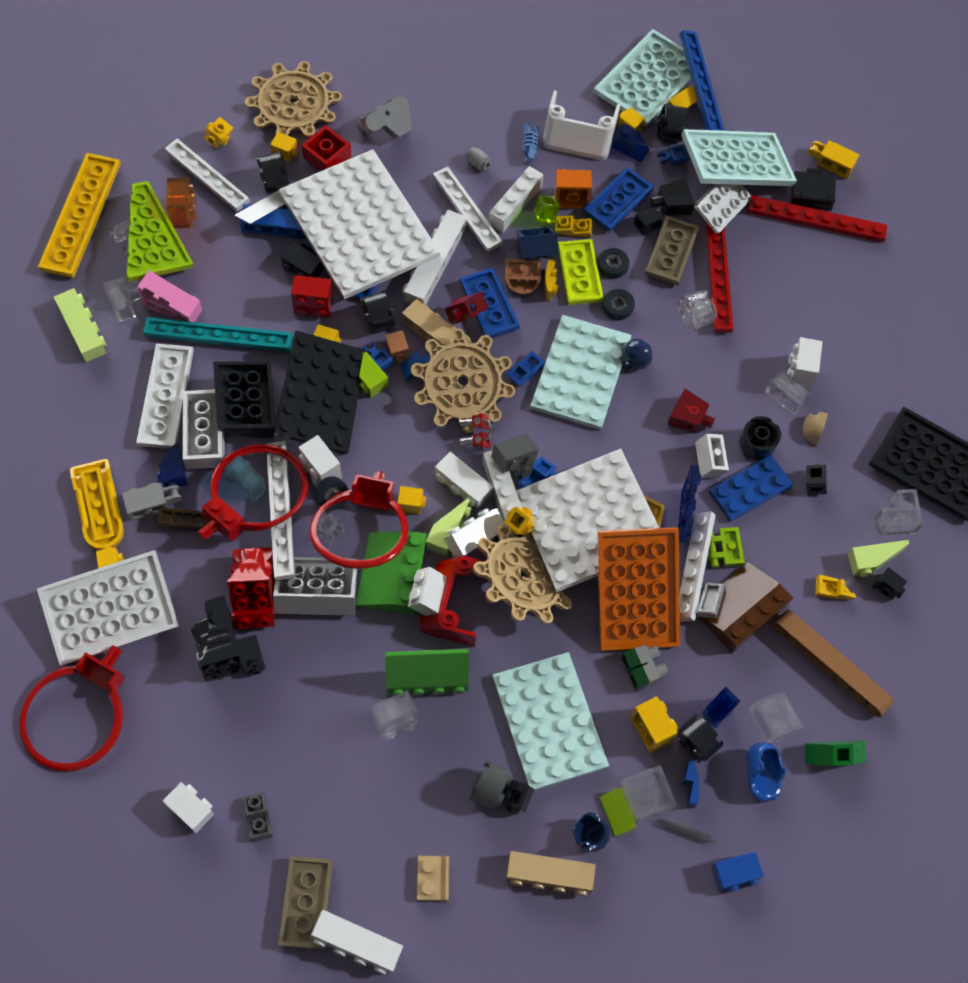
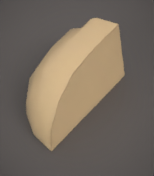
M818 412V415L808 413L805 416L803 434L810 444L817 446L828 413Z

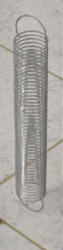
M664 818L671 822L663 821L666 824L699 837L698 839L701 838V840L703 839V841L708 843L711 841L709 840L711 839V834L706 835Z

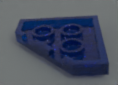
M690 466L681 489L678 521L679 542H685L686 537L691 534L692 525H690V519L696 508V499L694 498L698 485L701 482V474H698L699 466Z

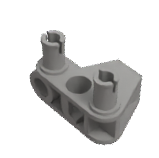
M402 96L389 99L360 117L356 122V126H360L358 129L365 131L367 135L382 128L391 137H400L412 130L408 100Z

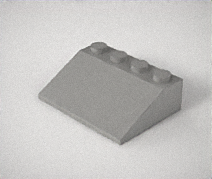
M294 557L295 578L275 581L273 594L274 614L355 616L358 569L342 567L331 563L325 558ZM346 558L351 560H358V558Z

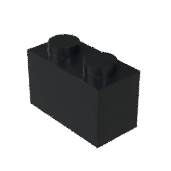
M295 242L281 256L284 270L292 272L297 276L317 278L324 270L318 256Z

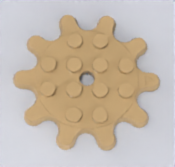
M306 61L300 62L293 71L286 70L281 63H275L272 66L273 76L271 78L265 79L256 76L251 80L252 85L259 90V93L256 96L247 97L244 101L247 108L260 110V114L254 119L255 126L262 129L268 125H274L277 127L276 134L280 132L287 136L293 130H300L307 138H310L315 134V123L325 122L332 124L336 116L328 110V106L337 104L342 99L340 92L329 91L326 88L332 80V75L329 72H323L317 76L310 74V64ZM292 99H297L293 104L290 102Z
M456 328L451 332V342L447 346L440 345L434 339H429L425 343V349L430 354V361L426 364L415 363L411 367L412 375L423 379L425 383L424 389L415 394L414 401L418 405L427 403L435 405L437 410L433 419L435 425L443 427L451 418L459 420L471 419L472 415H478L479 413L488 415L492 422H497L501 419V412L496 406L497 399L500 397L511 398L515 394V388L503 382L501 378L502 372L508 370L512 362L507 356L500 358L491 356L489 350L492 345V338L490 336L483 335L479 338L478 342L471 344L466 341L464 331ZM461 376L465 377L468 384L465 386L460 385L458 378ZM472 425L462 426V430L466 433H472L475 427H472Z
M501 525L497 533L499 542H492L485 537L479 539L478 549L484 553L487 561L476 562L473 565V573L476 576L486 578L490 582L491 588L486 591V600L489 603L501 600L508 604L511 608V618L513 621H522L526 617V612H532L537 616L540 623L549 624L553 621L551 606H556L564 611L572 607L571 599L563 593V590L556 592L531 532L519 538L508 529V526ZM521 572H524L528 578L521 577Z

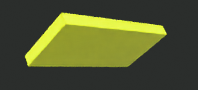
M592 239L558 242V254L568 305L603 302L604 297Z

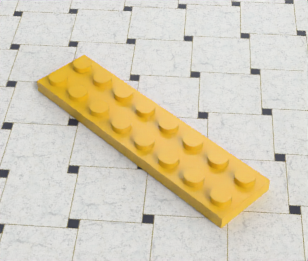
M86 153L39 262V271L71 278L75 277L120 168V160Z

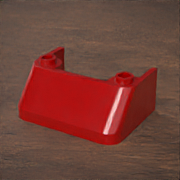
M460 556L441 560L436 564L435 570L447 576L439 612L428 616L421 614L419 628L424 634L475 647L477 633L457 628L459 617L454 611L447 610L446 606L455 575H470L473 573V565L476 562L486 561L468 556Z

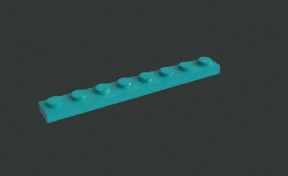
M151 317L146 318L143 330L144 337L290 352L293 338L290 332Z

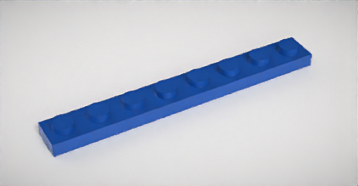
M682 30L679 36L706 130L724 131L697 33Z

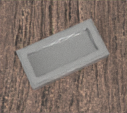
M705 582L696 611L697 617L717 619L725 591L724 584Z

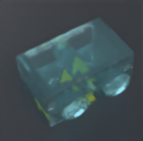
M240 455L225 467L228 478L253 502L268 490L266 480Z

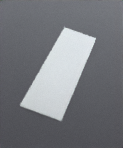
M279 191L235 214V216L248 223H252L286 203Z

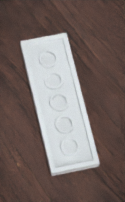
M156 344L136 441L137 446L176 449L183 412V391L187 390L194 353L193 347Z

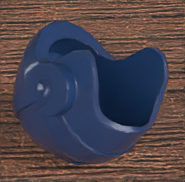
M639 338L631 339L625 343L621 349L622 366L627 370L646 368L653 358L651 346Z
M588 812L584 814L573 828V835L577 845L581 848V851L586 853L587 850L597 852L610 841V828L603 819L597 817V813Z

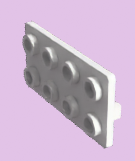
M715 184L695 203L694 208L713 231L718 234L750 201L751 195L743 185Z

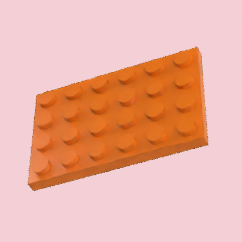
M672 527L597 531L600 650L634 649L646 645L647 648L653 646L658 648L680 646L679 529Z

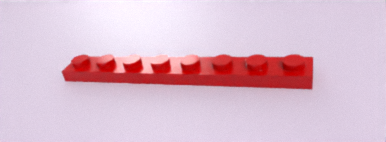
M751 195L747 212L883 243L886 239L888 226L887 224Z
M705 221L714 332L732 333L733 318L725 227L716 234Z

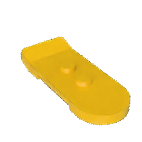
M103 459L72 467L70 469L71 480L75 491L83 536L86 542L95 550H101L105 547H116L123 539L124 526L109 461Z

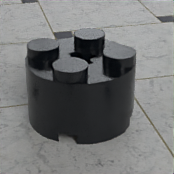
M664 104L659 115L661 119L657 125V137L681 142L683 129L688 128V122L685 120L689 109Z
M281 152L256 158L258 166L261 168V171H259L261 180L265 181L263 183L266 192L290 185Z
M384 291L360 299L371 333L395 326L394 317Z
M756 416L750 419L744 426L739 438V445L743 455L757 460H762L772 455L781 440V430L777 423L774 424L771 421L772 419L765 416Z
M697 714L692 716L677 730V741L682 747H689L692 751L691 756L698 763L701 761L706 762L724 746L722 740L720 742L717 741L716 737L718 734L712 726L703 718L698 720Z

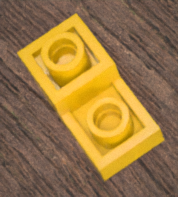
M691 85L668 101V104L691 108L698 102L694 86Z
M573 215L556 216L555 232L573 237H592L593 222L592 219H574Z
M550 259L547 263L544 280L546 301H550L552 295L555 296L558 290V285H556L557 278L555 277L557 273L555 261Z

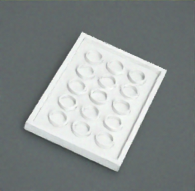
M155 550L37 588L60 666L79 661L85 652L94 656L109 651L112 645L121 647L180 627Z

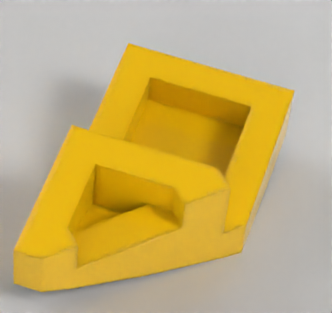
M824 575L816 577L815 595L848 600L856 598L855 593H851L845 586L846 582L844 579L839 581L836 578Z

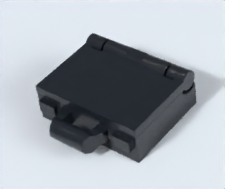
M808 167L806 172L795 170L794 176L797 182L794 186H791L790 203L831 211L836 199V176L823 174L822 169Z

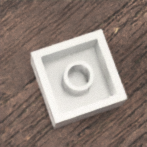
M800 337L798 344H794L793 352L790 353L788 363L791 364L786 375V379H789L788 387L810 391L819 374L823 341Z
M318 435L299 447L300 455L298 457L306 473L312 476L311 480L315 486L321 480L330 476L338 477L342 480L340 462Z

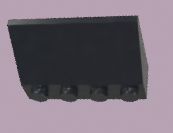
M213 362L217 430L252 438H274L276 422L271 362Z

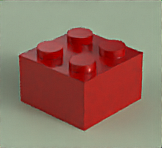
M327 125L301 145L303 158L320 172L352 157L351 144Z
M295 275L291 291L294 313L303 316L330 317L333 303L331 279Z

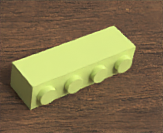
M73 288L54 296L85 362L107 354L104 346H107L102 335L98 336L99 328L95 321L91 322L92 314L88 307L84 308L83 304H85L82 294L77 295Z

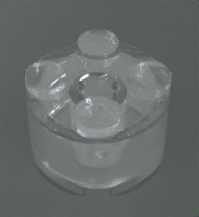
M699 290L683 296L677 301V307L682 315L681 323L684 328L688 327L690 330L696 331L716 322L714 321L717 318L716 306L713 299H708L706 296L709 294L707 291Z

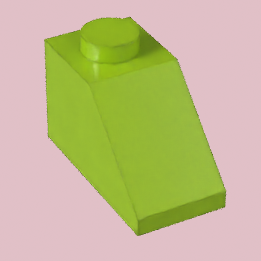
M367 352L363 353L359 374L361 383L359 385L361 391L364 394L367 393L372 398L389 387L387 375Z

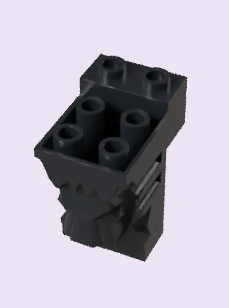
M225 596L205 600L207 617L196 622L194 628L191 629L199 653H196L198 666L204 679H215L220 674L227 672L230 674L236 673L241 668H244L246 675L260 674L266 667L256 634L237 639Z

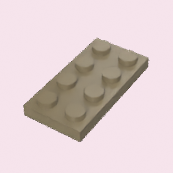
M666 216L645 275L678 286L700 226Z
M290 856L278 946L323 950V947L313 943L314 939L310 938V935L320 912L328 910L333 859Z

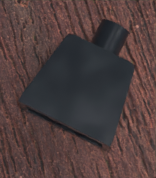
M685 178L661 185L658 196L651 197L650 199L652 208L661 206L665 216L692 215L695 205Z

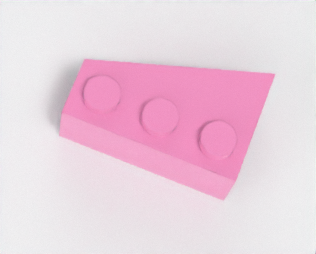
M148 270L137 287L144 307L174 320L195 322L202 312L201 303L198 298L191 296Z

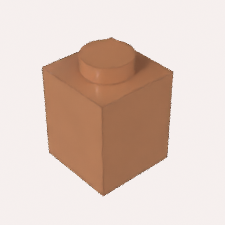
M403 330L385 335V344L394 362H401L409 357V347Z

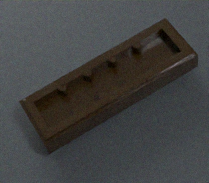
M159 507L156 526L158 528L199 531L208 522L204 519L203 511Z

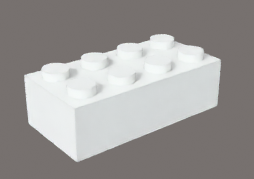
M215 389L183 391V462L186 469L216 468L221 460L225 458V432L217 430Z

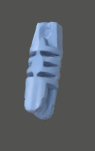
M529 122L524 123L522 144L524 162L528 164L537 155L539 126L535 125L533 130L530 131Z

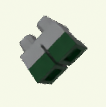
M646 645L625 651L621 656L636 692L643 690L644 687L657 684L661 678L668 674L665 663L657 666L654 664L653 660L661 656L657 646L647 648Z

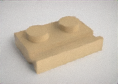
M418 856L417 901H448L449 856Z

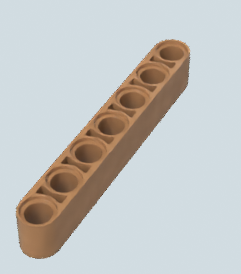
M785 610L773 623V627L780 635L873 715L882 717L894 703V699L792 611Z

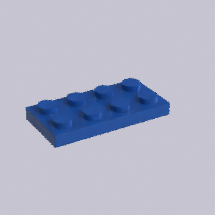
M627 167L583 209V213L608 232H611L653 191L654 186Z
M493 268L460 278V284L466 296L482 291L489 308L475 316L484 335L494 338L520 329V324Z
M770 455L709 490V494L729 522L790 489L793 483L773 456Z

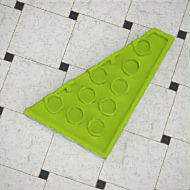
M149 181L132 184L126 270L127 282L143 279L148 270L159 276L193 268L194 263Z

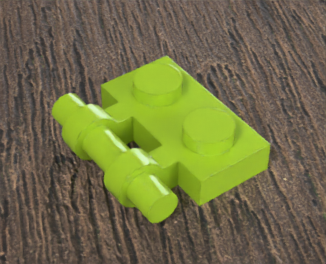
M739 527L720 528L718 531L719 536H714L712 531L709 554L707 556L711 568L719 567L718 560H723L724 567L743 566L745 561ZM715 544L721 545L722 552H716Z

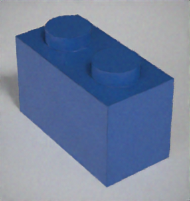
M756 851L719 861L711 866L719 891L726 890L727 893L739 890L738 886L744 884L747 887L760 884L758 880L764 877Z

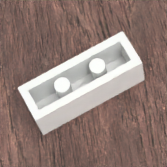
M451 452L435 466L436 479L440 483L447 484L450 490L455 495L459 494L463 497L464 501L469 499L470 507L474 506L478 510L493 494V486Z
M486 508L478 513V518L474 519V517H471L464 521L463 524L465 526L461 528L457 526L448 531L450 535L443 539L454 558L464 556L477 548L480 538L485 537L490 540L498 535V528L501 525H505L496 508L490 511Z

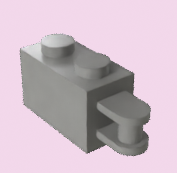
M161 482L150 483L146 487L139 489L132 488L122 493L126 511L131 521L158 514L159 507L168 508V504L182 499L181 495L178 494L179 487L177 485L163 488Z

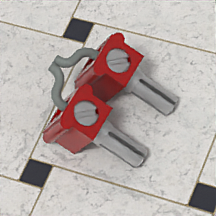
M479 413L478 415H472L471 419L459 421L460 426L472 425V427L478 429H492L488 434L479 432V434H472V438L460 439L461 445L473 444V446L487 449L491 447L490 437L491 433L495 430L490 424V417L488 415Z

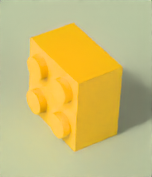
M657 696L636 706L630 717L650 754L672 743L678 733L676 722L669 718L666 713L667 707L662 700L660 701Z

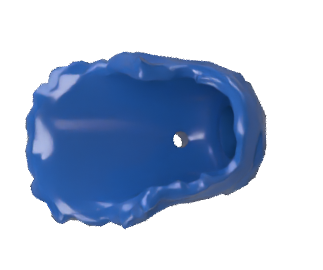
M756 743L750 747L747 753L750 793L758 801H773L781 793V781L785 778L787 769L783 767L780 753L773 744Z

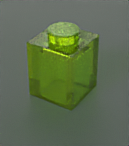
M538 195L533 211L538 223H555L560 205L554 195Z

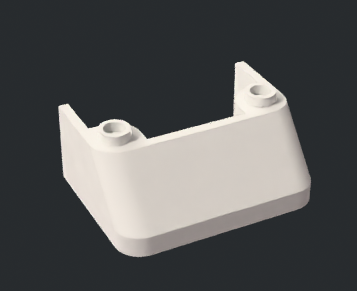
M554 90L543 135V146L550 150L591 159H607L618 120L620 105L617 104L614 117L603 116L599 119L598 125L564 118L565 109L562 106L556 105L557 91Z

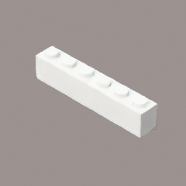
M447 210L445 216H441L438 229L435 228L432 233V240L440 251V257L417 266L416 270H412L410 281L404 285L402 290L405 302L412 304L417 299L421 303L427 304L467 228L466 216L451 210Z

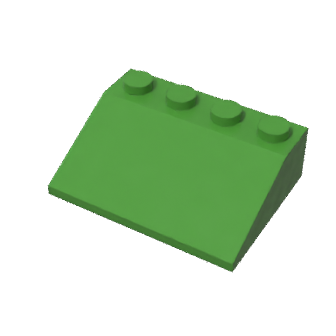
M401 531L369 533L364 560L373 559L389 552L399 541ZM408 531L406 545L394 559L380 566L362 569L356 601L357 607L415 615V610L408 607L409 595L412 591L414 576L417 570L423 568L427 533Z
M469 649L385 652L387 694H391V696L398 697L402 696L403 693L420 696L427 692H432L434 695H441L444 692L462 694L464 691H468Z

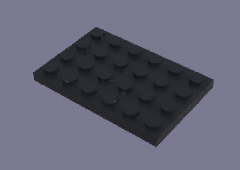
M296 330L293 335L274 435L301 443H306L318 435L329 450L347 454L349 452L360 391L359 384L361 381L359 374L363 353L367 352V350Z
M903 406L868 465L968 521V442Z

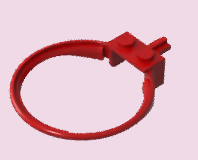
M250 445L233 451L221 460L212 474L210 482L211 500L202 506L204 519L208 524L197 533L203 540H207L218 531L232 542L243 531L267 530L289 519L302 506L307 496L308 477L302 463L287 450L273 445ZM260 452L283 457L296 468L301 479L300 497L295 506L284 516L263 523L244 522V518L218 497L221 475L234 460L247 454Z
M382 471L375 473L373 478L357 474L352 484V489L330 497L315 513L309 528L310 540L315 550L331 563L354 569L372 568L391 561L405 547L408 539L407 519L400 505L393 500L394 482L384 480L386 475L382 474ZM352 500L351 504L383 511L391 509L400 520L401 536L397 544L382 556L367 560L346 559L331 553L321 544L316 531L318 519L332 505Z
M112 645L102 661L85 652L76 666L53 671L44 677L29 693L20 713L19 730L25 749L39 764L57 771H76L95 764L115 745L123 725V705L118 688L125 677L112 667L123 652L121 649ZM78 672L80 676L110 693L109 696L114 710L113 728L105 744L92 756L74 763H58L46 759L33 747L26 732V715L31 701L41 688L57 678L75 675Z

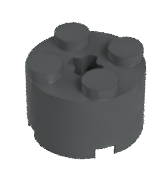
M486 760L483 765L485 766L484 770L479 772L471 791L473 794L469 799L493 810L494 808L497 809L498 806L500 807L505 796L502 794V791L506 786H509L513 775L509 774V770Z

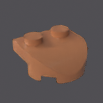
M505 259V283L507 287L517 294H529L535 291L541 281V260Z

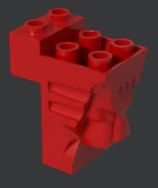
M272 547L233 549V564L230 578L227 582L232 605L234 629L275 627Z

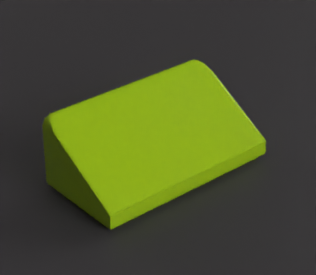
M617 788L599 797L615 837L635 830L636 824L621 788Z

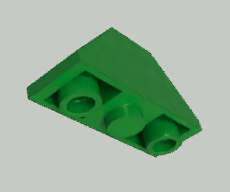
M865 740L804 743L805 764L839 766L855 765L866 761Z

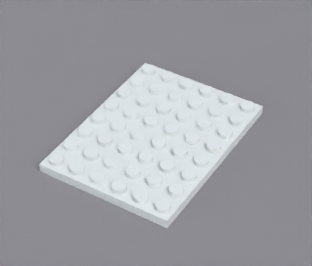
M373 149L279 189L281 197L344 300L440 257V251Z

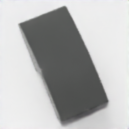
M264 792L243 797L251 842L272 838Z

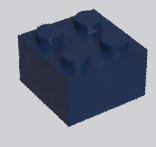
M552 227L516 230L518 253L525 260H535L536 257L541 256L549 259L553 258L554 255H558L557 233Z

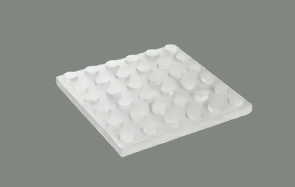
M622 449L516 491L521 507L525 506L533 512L532 516L536 518L535 526L531 533L556 592L598 576L597 531L659 528Z

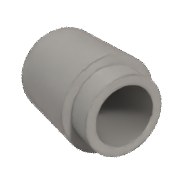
M472 147L467 151L466 159L476 169L482 172L490 167L491 157L479 148Z

